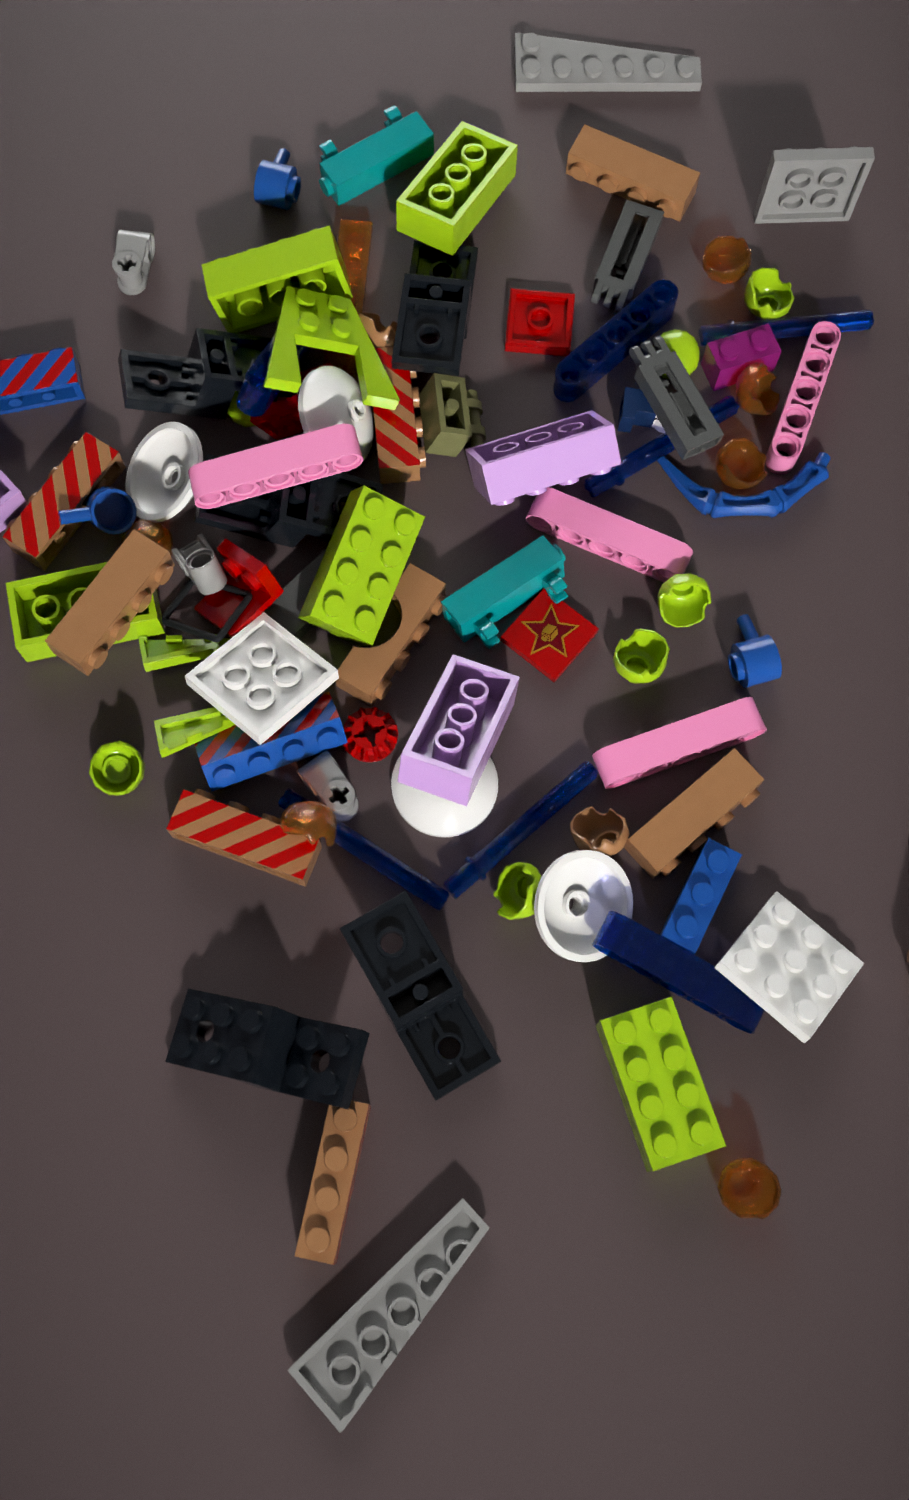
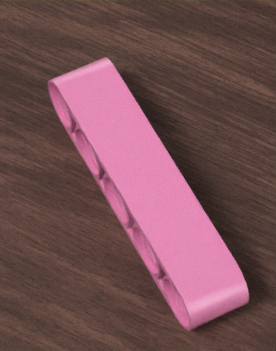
M822 321L815 324L805 344L765 458L766 467L774 474L784 475L791 472L803 449L841 339L840 329L832 322ZM799 396H804L808 400L802 399ZM788 423L795 424L798 426V428H794L790 426ZM778 451H783L789 456H783Z
M343 423L200 462L190 467L188 474L195 505L198 508L211 509L350 471L362 464L363 456L355 427L351 424Z
M547 487L546 492L536 495L526 516L527 523L541 532L661 582H666L675 574H684L693 555L691 547L682 541L550 487Z
M745 697L611 744L593 753L592 757L605 789H613L751 740L763 734L767 728L753 697Z

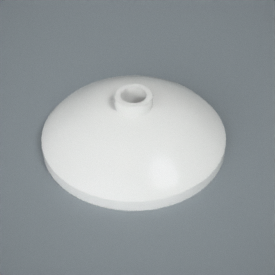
M322 366L312 370L304 378L298 396V411L304 434L337 424H351L355 427L364 461L372 447L375 427L371 406L363 405L360 385L352 376L335 366Z
M179 422L163 423L151 430L137 446L128 466L125 488L126 493L130 495L135 503L136 515L139 518L154 523L166 521L182 511L193 498L188 470L193 465L204 461L199 437L190 427Z
M401 755L398 758L391 779L392 796L400 815L416 830L435 837H455L478 827L492 811L498 794V775L491 757L467 806L399 783L398 775Z
M576 850L562 855L546 869L539 881L534 900L535 921L542 939L554 953L576 962L596 961L607 956L618 947L631 923L633 893L625 872L615 860L598 851ZM572 898V899H573V907H572L571 909H569V902H570V899Z

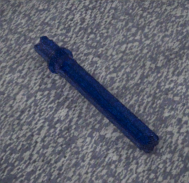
M871 310L744 322H735L733 319H729L724 324L701 326L698 335L700 337V345L705 346L709 342L768 323L776 339L808 336L814 325L822 321L836 324L840 332L871 329L874 325V316Z
M726 396L708 408L719 424L738 412L739 404L733 396ZM663 433L622 457L621 464L611 467L610 472L603 475H592L585 479V490L589 491L590 496L594 498L614 485H623L625 479L657 461L660 457L674 451L675 447L667 433Z
M584 761L482 850L478 851L473 857L467 856L464 859L466 863L443 882V886L450 892L452 897L458 898L477 880L484 881L486 879L485 874L495 867L499 861L595 780L598 771L589 761Z
M290 788L280 798L279 806L303 821V827H311L318 833H321L435 909L441 910L448 901L450 895L448 891L321 808L322 804L319 802L313 804Z

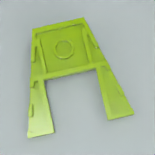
M287 286L282 298L277 329L272 343V352L269 357L268 370L263 386L265 388L298 393L302 382L296 345L354 355L363 405L395 410L400 401L351 299L339 295L315 292L306 288Z
M166 635V640H148L147 636H138L142 661L146 672L206 659L231 639L223 638L220 642H213L204 638L183 639L182 635ZM215 707L154 720L158 747L162 758L235 725Z

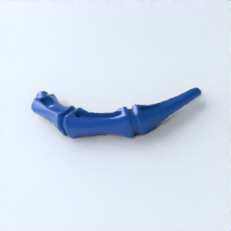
M820 452L814 462L809 460L805 463L799 472L788 482L775 487L773 490H766L757 495L735 496L724 491L716 493L713 488L702 487L692 481L666 457H660L657 462L682 495L701 514H711L710 517L713 519L727 516H768L773 518L778 514L785 513L807 492L829 478V471L826 467L831 457L827 453Z

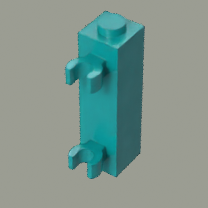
M395 105L384 110V114L388 118L384 122L386 128L341 152H338L331 140L320 144L319 148L324 153L320 156L322 162L320 163L321 178H319V184L323 193L327 197L331 196L336 204L340 206L434 155V133L417 111L403 118L399 109Z
M542 535L442 600L441 605L444 619L464 643L478 634L484 645L490 649L500 642L496 635L499 633V630L493 623L538 595L543 588L556 604L568 597L564 591L567 588V584L562 579L565 577L564 561H566L563 551L557 544L554 543L552 545Z

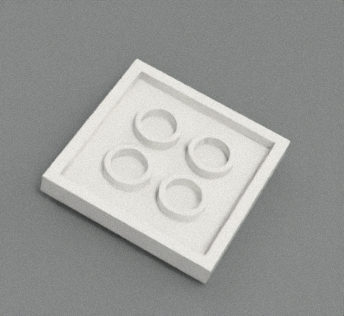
M265 612L185 675L188 686L259 745L265 742L339 679L338 669Z
M776 891L714 968L800 1041L805 1043L813 1036L864 965V962Z

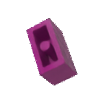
M768 323L707 343L701 366L712 390L716 391L774 372L782 350Z

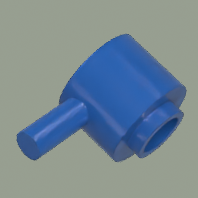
M284 148L279 149L273 162L268 160L260 162L254 183V199L256 203L289 210L292 203L297 202L301 189V178L297 176L296 167L286 165L290 158L288 150Z
M106 486L98 488L90 494L86 507L58 511L61 525L90 521L92 525L105 533L120 534L133 525L136 518V506L133 499L126 492Z
M748 614L738 617L736 622L746 641L735 643L731 646V654L728 655V666L733 679L739 681L744 688L779 679L782 675V664L774 640L770 635L759 637Z

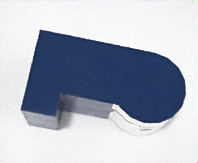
M625 387L620 402L617 431L630 433L632 426L636 425L653 427L658 432L666 433L642 390Z

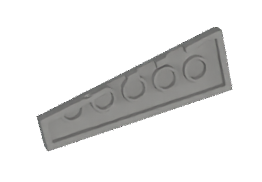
M515 33L516 92H694L701 89L700 57L540 36L535 33Z
M463 1198L287 1370L340 1433L346 1428L383 1374L490 1227Z

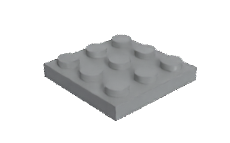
M852 146L848 148L819 147L815 149L786 148L773 150L753 213L755 224L849 221L874 162V148Z

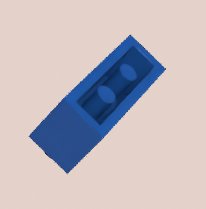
M710 838L707 839L698 853L657 938L656 944L688 960L696 953L742 854Z

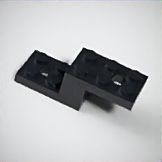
M414 240L409 274L405 273L391 361L392 369L459 376L464 339H467L478 247L460 246L452 256L421 241ZM438 271H446L451 276L449 278L435 277L434 274ZM424 335H434L439 340L434 344H425L421 341V338Z
M196 328L187 357L120 349L118 356L124 406L127 409L225 419L235 391L292 397L299 394V390L298 393L265 388L263 386L274 338ZM150 380H156L160 385L154 384Z
M207 454L203 461L218 458V456ZM342 472L242 500L240 504L230 503L211 509L196 507L194 522L293 548L307 534L330 540L342 513L339 509V502H346L350 491L363 485L382 494L383 484Z
M407 891L402 892L340 928L342 935L378 996L382 1008L435 1101L501 1063L499 1056L465 1000L460 982ZM390 933L399 935L403 940L402 948L393 954L387 953L381 948L383 937ZM448 1037L456 1039L460 1044V1052L453 1059L442 1057L438 1050L439 1043Z
M188 988L165 1062L230 1078L258 1088L349 1110L370 1033L357 1028L300 1017L267 1004ZM213 1024V1035L208 1041H206V1030L209 1028L210 1025ZM328 1053L330 1057L329 1065L323 1072H320L319 1062Z

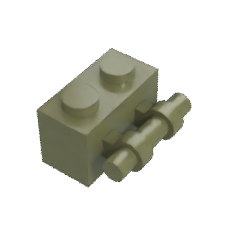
M434 373L419 394L425 453L456 457L467 442L470 443L471 447L484 444L486 431L485 427L481 426L480 418L483 414L482 402L478 400L477 391L473 389L466 391L465 378Z

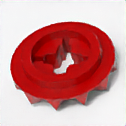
M376 706L366 709L360 707L357 712L348 715L343 726L348 743L343 744L344 748L353 758L362 762H377L386 758L392 753L398 741L397 724L389 712L379 710ZM365 722L371 726L372 730H380V732L375 734V746H372L367 737L361 738L359 736L364 733Z

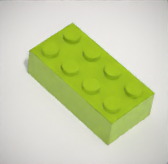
M462 121L396 200L397 231L453 256L515 177L518 145Z
M330 225L201 264L208 299L227 332L238 333L278 321L282 298L287 286L306 288L311 291L339 295L350 299L353 298L346 265Z
M365 485L350 491L298 618L359 647L373 645L425 516Z
M107 562L5 583L15 647L26 662L57 656L52 652L45 640ZM157 589L152 594L149 606L143 612L136 614L130 622L127 634L121 640H116L114 644L136 640L138 636L150 637L165 633Z
M672 997L600 1020L596 1024L647 1172H653L726 1146Z

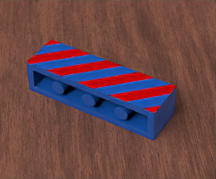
M72 347L54 348L47 352L21 354L15 358L0 360V415L85 399L80 364Z
M328 691L317 696L261 745L236 725L201 740L194 745L211 792L341 746L348 743L340 716Z

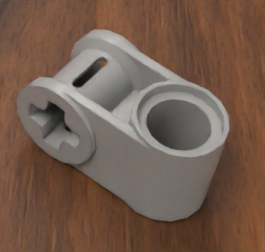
M129 230L118 231L112 267L115 274L118 275V287L124 294H140L147 286L150 266L155 254V238L153 233Z
M202 533L197 535V540L183 548L171 550L184 574L189 576L200 593L205 595L214 594L223 589L227 584V577L214 551Z
M327 750L297 770L298 775L313 796L317 797L333 819L347 821L357 814L359 802L355 795V790L345 777L338 763ZM341 797L343 800H347V802L341 804L339 801H335V799Z

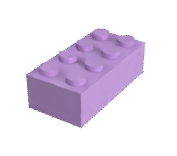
M593 410L465 449L475 489L491 505L495 504L496 506L510 504L514 502L515 497L521 495L534 496L547 491V487L556 484L563 486L574 484L579 481V477L588 474H606L611 471V467L621 464L614 424Z
M453 654L401 753L398 782L467 806L514 706L520 677Z

